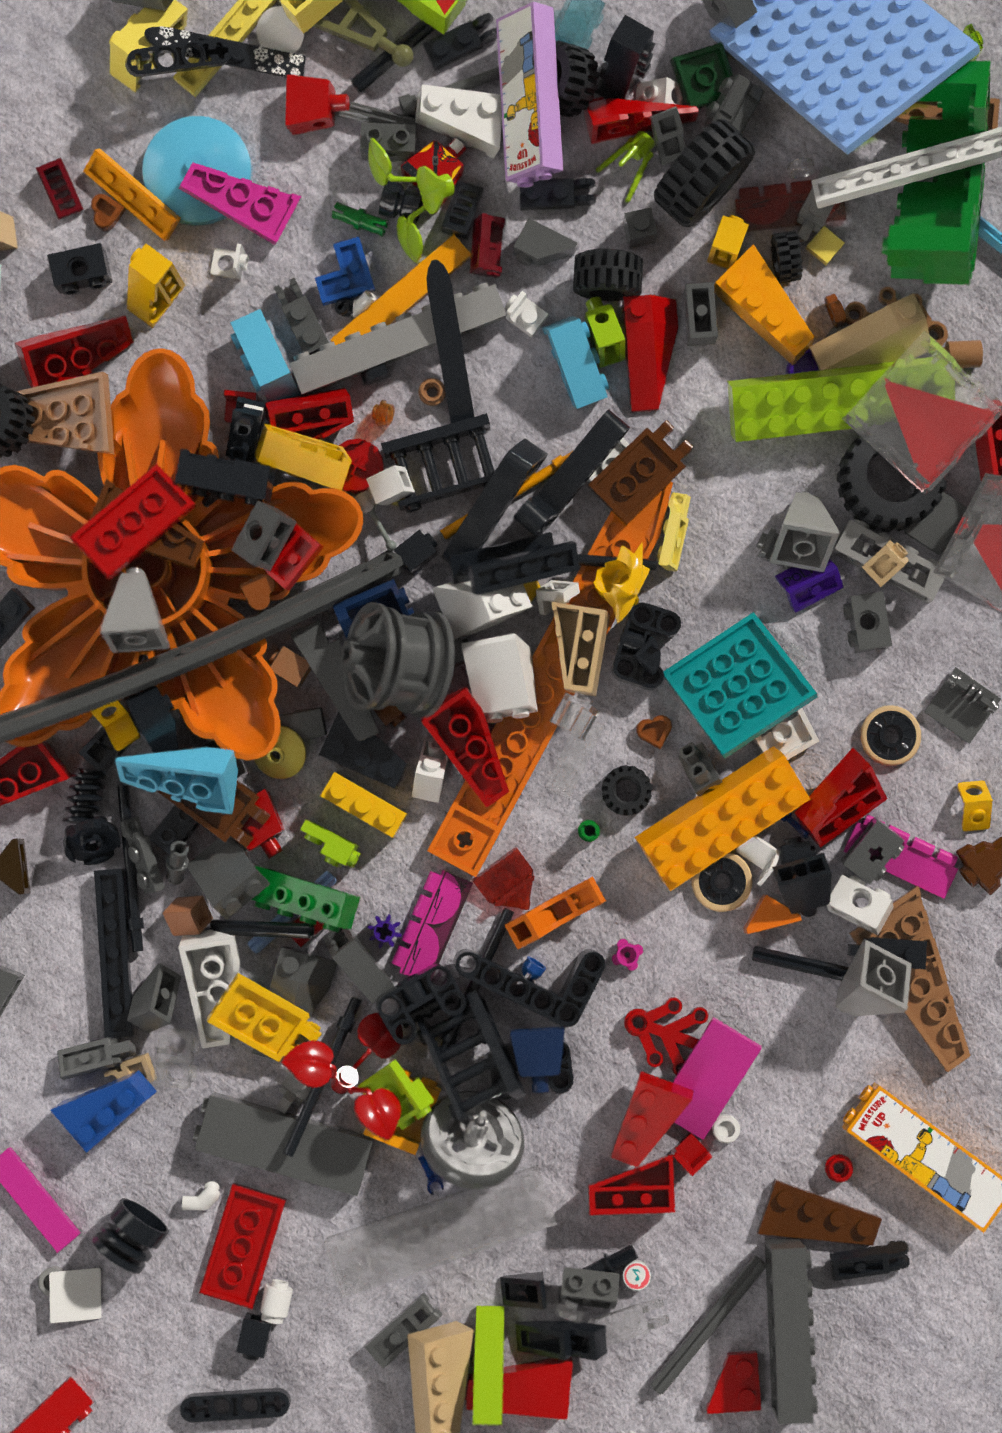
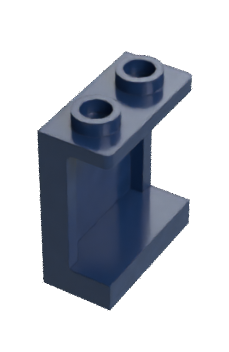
M393 579L334 604L333 609L346 639L357 613L368 603H380L385 607L397 610L400 615L410 616L413 614V608L407 609L405 606L410 601L404 587L398 589Z

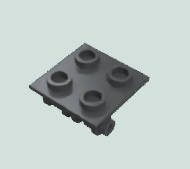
M955 667L924 712L970 744L990 714L995 713L998 709V703L1001 698Z

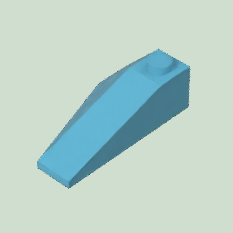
M205 747L117 757L115 760L120 782L152 793L156 792V790L172 795L171 800L180 802L181 799L196 803V808L203 811L231 815L233 813L238 776L234 750Z

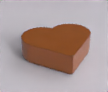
M105 194L95 195L91 201V207L95 213L94 223L102 231L111 230L126 211L124 206Z
M834 293L826 296L824 303L833 326L838 328L845 325L846 314L841 302Z
M261 574L239 586L250 607L260 611L268 607L270 603L269 594L273 592L275 583L269 575Z
M658 715L653 720L644 719L637 725L636 734L641 740L660 750L672 729V722L664 715Z

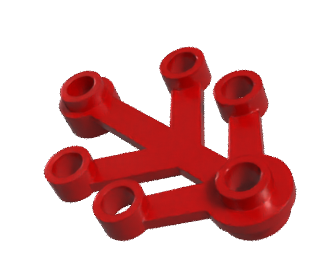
M676 997L668 998L665 1004L648 1012L638 1008L629 1011L624 1019L625 1029L632 1036L639 1037L647 1054V1063L652 1067H659L663 1063V1055L655 1049L649 1034L651 1033L661 1037L673 1063L672 1070L675 1075L678 1073L676 1071L677 1064L685 1062L676 1043L693 1049L699 1040L680 1031L695 1024L705 1023L709 1016L706 1009L696 1007L692 1010L691 1014L665 1026L654 1023V1021L669 1013L678 1014L682 1010V1003ZM671 1001L678 1002L679 1007L677 1010L671 1011L668 1005ZM698 1010L704 1011L705 1017L703 1020L698 1021L695 1019V1013ZM636 1017L643 1019V1025L639 1028L633 1026V1020ZM657 1053L660 1056L658 1063L650 1062L651 1054Z

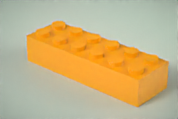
M773 746L722 779L721 784L710 787L701 796H696L634 838L661 881L672 891L809 801L810 797L785 755Z

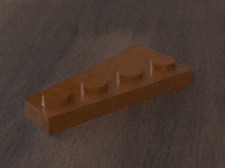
M106 479L90 519L124 491ZM175 524L142 553L195 570L205 544L203 540Z
M775 1179L757 1229V1234L873 1246L882 1218Z

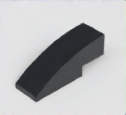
M524 1321L516 1323L517 1351L561 1360H567L572 1356L593 1361L598 1360L607 1353L606 1325L573 1321Z

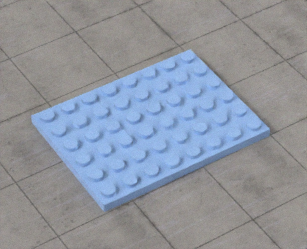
M752 0L758 12L739 27L734 28L720 22L709 30L714 41L722 43L728 53L847 155L980 53L979 44L923 0Z

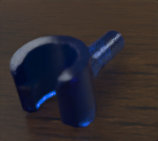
M424 1155L418 1157L426 1173L428 1192L434 1195L433 1189L430 1186L433 1182H438L443 1190L442 1178L434 1174Z

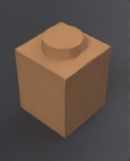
M284 646L281 650L276 649L268 662L271 664L270 667L276 675L299 689L312 670L304 658Z

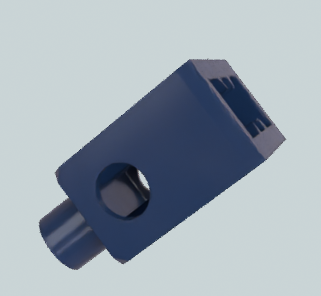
M564 1027L511 1029L510 1036L519 1076L531 1077L532 1093L549 1092L548 1076L560 1075Z

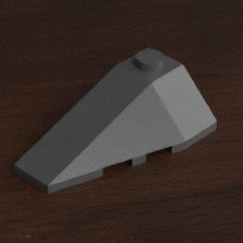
M281 947L269 991L308 1012L310 1017L330 989L337 963L334 960L291 947ZM253 1048V1054L272 1059Z

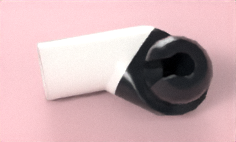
M366 290L358 299H342L337 301L334 308L338 315L357 317L369 308L376 298L373 293Z

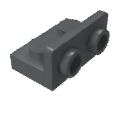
M565 1267L559 1303L615 1309L618 1302L620 1275L618 1273Z

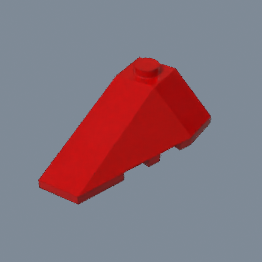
M656 295L623 297L622 316L631 412L659 410L678 331L676 299Z
M124 315L16 342L15 347L30 387L33 388L89 375L97 366L104 361L110 360L131 345L133 338L127 318Z

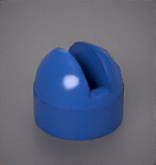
M530 956L526 958L521 967L524 977L527 973L531 974L529 980L539 979L546 970L542 963Z

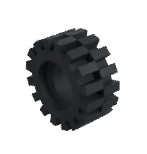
M796 231L774 233L771 236V257L776 279L779 283L801 280L803 267L801 265L800 242Z
M624 765L613 769L605 777L601 789L602 798L606 806L614 813L624 816L641 812L646 808L652 797V785L650 784L649 777L646 776L644 771L635 766ZM631 780L636 784L638 791L632 801L626 802L618 798L616 787L620 781Z

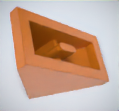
M763 894L743 929L745 934H751L802 921L800 914H792L788 907Z

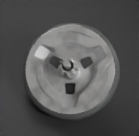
M459 1091L458 1093L463 1101L479 1092ZM448 1095L437 1101L431 1107L432 1110L425 1116L421 1128L422 1150L431 1168L444 1180L466 1189H487L507 1180L518 1168L523 1157L525 1144L523 1129L514 1112L502 1101L493 1098L467 1111L471 1120L466 1127L459 1120L455 1121L448 1108V1105L451 1104ZM487 1142L494 1146L496 1151L492 1152L484 1149L485 1143ZM459 1143L460 1146L456 1153L452 1147Z

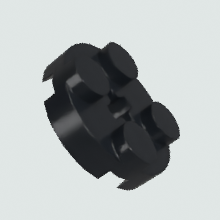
M96 816L93 819L69 825L64 830L63 846L65 855L74 863H76V860L84 861V865L103 863L114 856V850L117 846L119 848L121 845L117 827L113 823L108 822L105 816Z

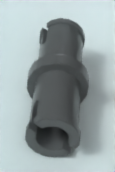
M183 841L172 843L171 853L166 860V867L168 869L166 879H169L168 882L173 885L183 882L184 872L189 864L187 857L189 847H186L187 844Z

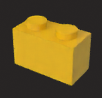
M723 215L707 262L729 269L736 262L749 224L744 223V220L738 216L729 215L727 217Z

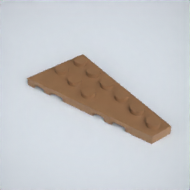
M102 371L16 391L29 400L28 404L34 410L31 416L35 417V423L31 424V428L34 430L32 435L29 434L27 437L28 443L115 455L109 378L105 372Z
M915 886L893 902L894 908L878 936L859 926L852 930L849 935L856 945H861L863 938L869 937L927 941L926 969L911 968L907 1011L904 1013L944 1070L949 1072L971 1055L961 1023H959L954 1007L955 1003L950 994L947 977L935 938H933L928 922L929 918L923 906L919 886Z

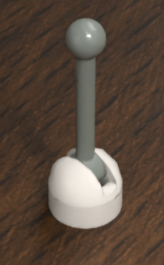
M368 490L358 494L354 499L359 503L362 512L370 514L386 542V549L394 551L396 543L389 538L374 512L377 504L370 498Z

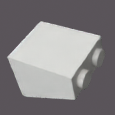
M470 581L457 584L450 582L433 588L442 614L447 618L451 626L454 640L494 627L532 607L523 584L480 595L472 594Z
M515 633L461 643L472 696L483 709L487 723H498L503 721L504 717L513 716V718H526L529 716V713L538 712L532 650L530 646Z

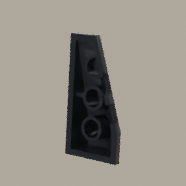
M151 686L147 690L144 689L137 692V694L134 693L124 697L132 716L153 753L178 751L175 720L170 712L175 708L167 694L162 696L157 686Z

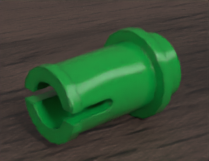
M592 820L583 821L578 827L579 837L586 842L596 840L600 834L599 825ZM588 825L594 828L592 836H587L584 832L585 827Z

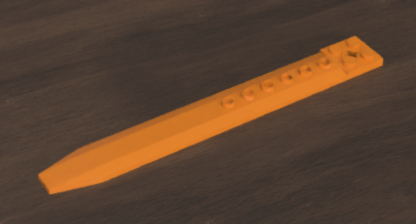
M670 482L627 525L611 511L587 555L618 557L622 545L635 553L640 544L643 543V559H648L660 537L673 482ZM581 566L573 582L579 583L580 593L571 598L567 604L607 610L610 614L608 634L616 619L613 607L597 593L593 583L596 579V571L603 567ZM554 617L532 656L538 712L529 713V716L526 718L504 717L503 721L495 724L491 732L509 793L486 808L465 780L427 850L474 877H477L575 693H570L564 689ZM469 832L471 834L470 840L473 841L471 846L465 845L464 848L460 847V841L457 839V836Z

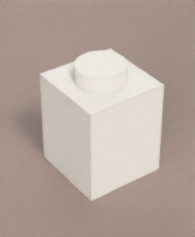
M394 465L366 479L369 485L368 494L372 501L378 505L388 506L415 493L407 470L402 466Z

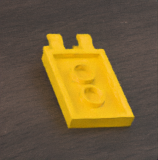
M240 973L236 974L207 1017L208 1023L277 1062L298 1045L294 1043L300 1034L310 1041H317L321 1035V1032H319L321 1027L314 1022L308 1021L310 1018L308 1012Z

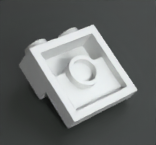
M801 708L753 741L757 743L761 753L774 746L789 760L819 742V739L803 708Z

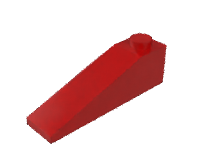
M603 97L594 98L588 103L589 107L584 110L591 144L636 135L638 131L650 132L652 131L650 116L675 106L678 109L682 124L695 122L699 113L697 106L616 98L604 99Z
M466 687L446 695L436 713L428 718H420V721L487 808L509 793V789L483 709Z

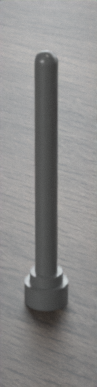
M499 67L444 87L462 90L472 89L499 79ZM408 93L398 97L403 115L408 117L416 115L417 97L415 94L410 96Z

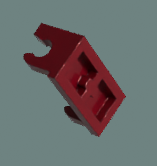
M482 213L474 219L470 274L494 278L500 277L502 273L500 260L504 225H506L505 218Z

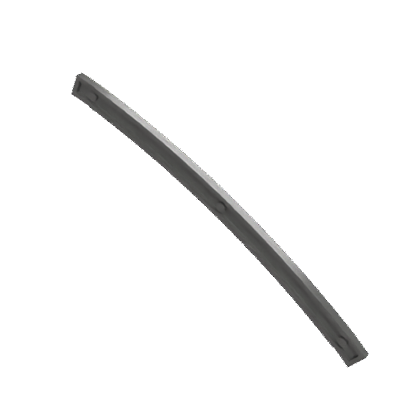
M387 550L368 562H363L293 597L189 643L97 680L0 715V744L15 739V737L25 736V734L32 733V731L35 732L36 730L49 727V725L52 726L63 720L66 721V719L79 716L90 710L93 711V709L100 708V706L103 707V705L113 703L134 693L137 694L141 690H147L151 686L154 687V685L161 682L164 683V681L171 678L174 679V677L204 666V664L207 665L211 661L214 662V660L237 652V650L250 646V644L253 645V643L259 642L263 638L266 639V637L279 633V631L282 632V630L288 629L292 625L295 626V624L301 623L305 619L311 618V616L314 617V615L320 614L324 610L330 609V607L332 608L334 604L358 595L361 592L367 591V589L373 588V586L379 585V583L385 582V580L391 579V577L397 576V574L402 572V558L400 555Z

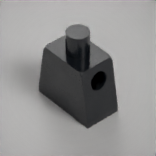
M824 853L772 867L779 889L792 914L801 912L805 917H812L817 913L818 907L826 906L830 903L832 872Z

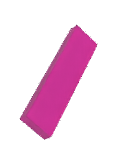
M11 1147L0 1154V1183L58 1253L81 1232Z

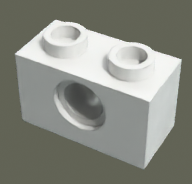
M841 875L830 895V903L827 905L828 911L878 936L894 908L893 901L890 899L891 896L879 888L872 890L866 887V883L858 877L851 875L848 878ZM858 898H866L869 901L867 906L863 908L854 906V902Z

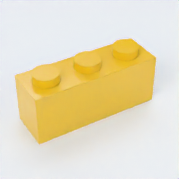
M336 772L332 774L320 795L392 838H395L408 815Z

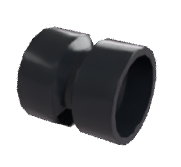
M388 180V184L384 186L382 191L379 215L395 218L399 214L408 218L410 214L423 206L419 188L409 186L404 190L403 185ZM420 215L415 217L413 221L415 225L417 224Z

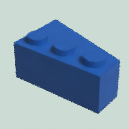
M138 1070L103 1086L66 1099L50 1109V1111L87 1153L157 1091Z

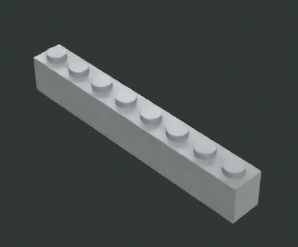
M488 283L480 284L472 288L473 293L465 296L462 295V292L454 294L461 336L506 319L507 314L495 284L488 286ZM430 304L422 307V312L412 316L411 312L396 317L397 322L386 325L385 322L370 327L371 332L361 335L360 332L350 334L345 337V342L335 345L334 342L324 344L319 347L320 352L312 355L309 352H304L294 356V362H291L290 366L301 394H312L361 375L366 370L380 364L387 365L436 346L437 342Z

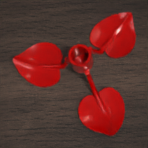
M378 1013L367 1015L358 1025V1039L364 1046L369 1048L352 1067L343 1066L337 1071L336 1066L331 1064L333 1060L332 1049L320 1041L301 1043L290 1050L282 1059L281 1064L305 1086L319 1088L330 1080L332 1090L338 1094H345L347 1092L349 1094L354 1092L365 1093V1095H361L355 1100L354 1109L357 1118L374 1135L384 1140L392 1138L401 1117V1105L396 1095L384 1088H379L372 1093L369 1088L355 1087L358 1082L356 1070L372 1051L379 1058L387 1059L392 1057L401 1046L392 1038ZM400 1024L396 1028V1035L403 1038L402 1026Z

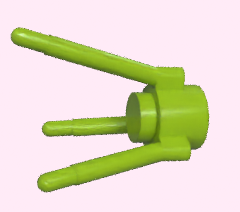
M638 131L633 138L630 137L622 147L596 168L597 173L601 172L626 150L627 154L619 162L620 167L624 166L631 157L635 160L643 159L626 196V203L631 201L648 162L654 156L651 152L655 146L653 138L646 132Z

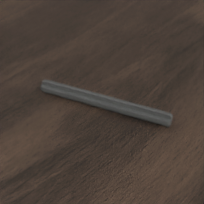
M758 1256L751 1258L650 1382V1386L654 1391L663 1394L765 1270L767 1265Z

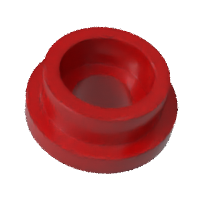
M834 1154L825 1163V1173L834 1182H845L853 1173V1164L847 1156ZM842 1163L843 1170L839 1173L835 1172L834 1165Z

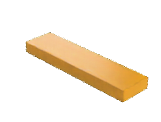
M95 149L83 172L163 241L169 240L181 217L104 151Z

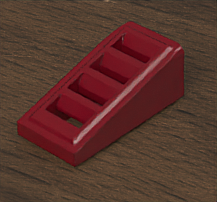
M62 158L36 168L58 220L84 210ZM61 170V175L47 180L46 175ZM65 179V185L53 190L51 189L50 185ZM66 190L70 191V195L58 200L54 196ZM74 200L75 205L60 210L59 205Z

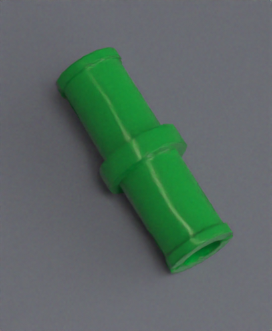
M336 202L334 208L344 213L333 210L332 219L353 225V228L356 230L364 229L381 237L385 235L386 230L376 225L387 228L389 223L387 219L371 215L363 208L358 210L340 202Z

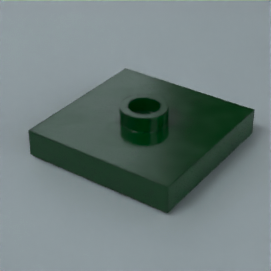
M722 43L672 57L670 60L685 105L697 106L698 109L709 106L713 101L717 102L721 94L719 92L721 83L726 77L730 78L733 75Z

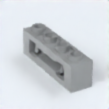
M855 519L853 522L849 520L840 533L832 554L864 570L862 566L873 557L871 555L863 556L869 545H871V549L878 552L889 540L894 542V538L882 532L879 534L869 530L870 526L863 521ZM904 545L903 548L908 553L906 557L909 559L905 567H914L916 570L912 571L909 579H907L909 575L899 570L887 583L928 604L934 600L948 571L942 568L943 564L932 558L926 560L918 556L919 552L916 549Z

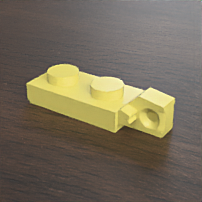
M672 492L668 503L670 508L669 519L665 520L663 527L665 537L663 545L659 547L657 554L658 565L667 571L676 572L678 570L689 521L687 513L691 497L687 494Z

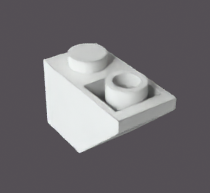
M425 737L415 772L411 797L439 803L449 758L434 738Z

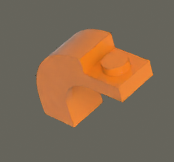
M592 876L539 904L504 926L519 950L564 923L599 906L606 900Z

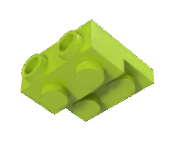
M310 820L304 821L300 829L306 833L304 838L317 845H322L325 842L320 852L326 856L325 862L337 868H341L342 865L350 868L355 867L361 855L357 851L359 845Z
M396 1059L357 1085L360 1088H369L372 1093L379 1088H384L396 1095L401 1105V1117L396 1128L399 1126L401 1130L416 1121L414 1116L419 1120L432 1110L429 1105L434 1102V1099L419 1078L411 1082Z

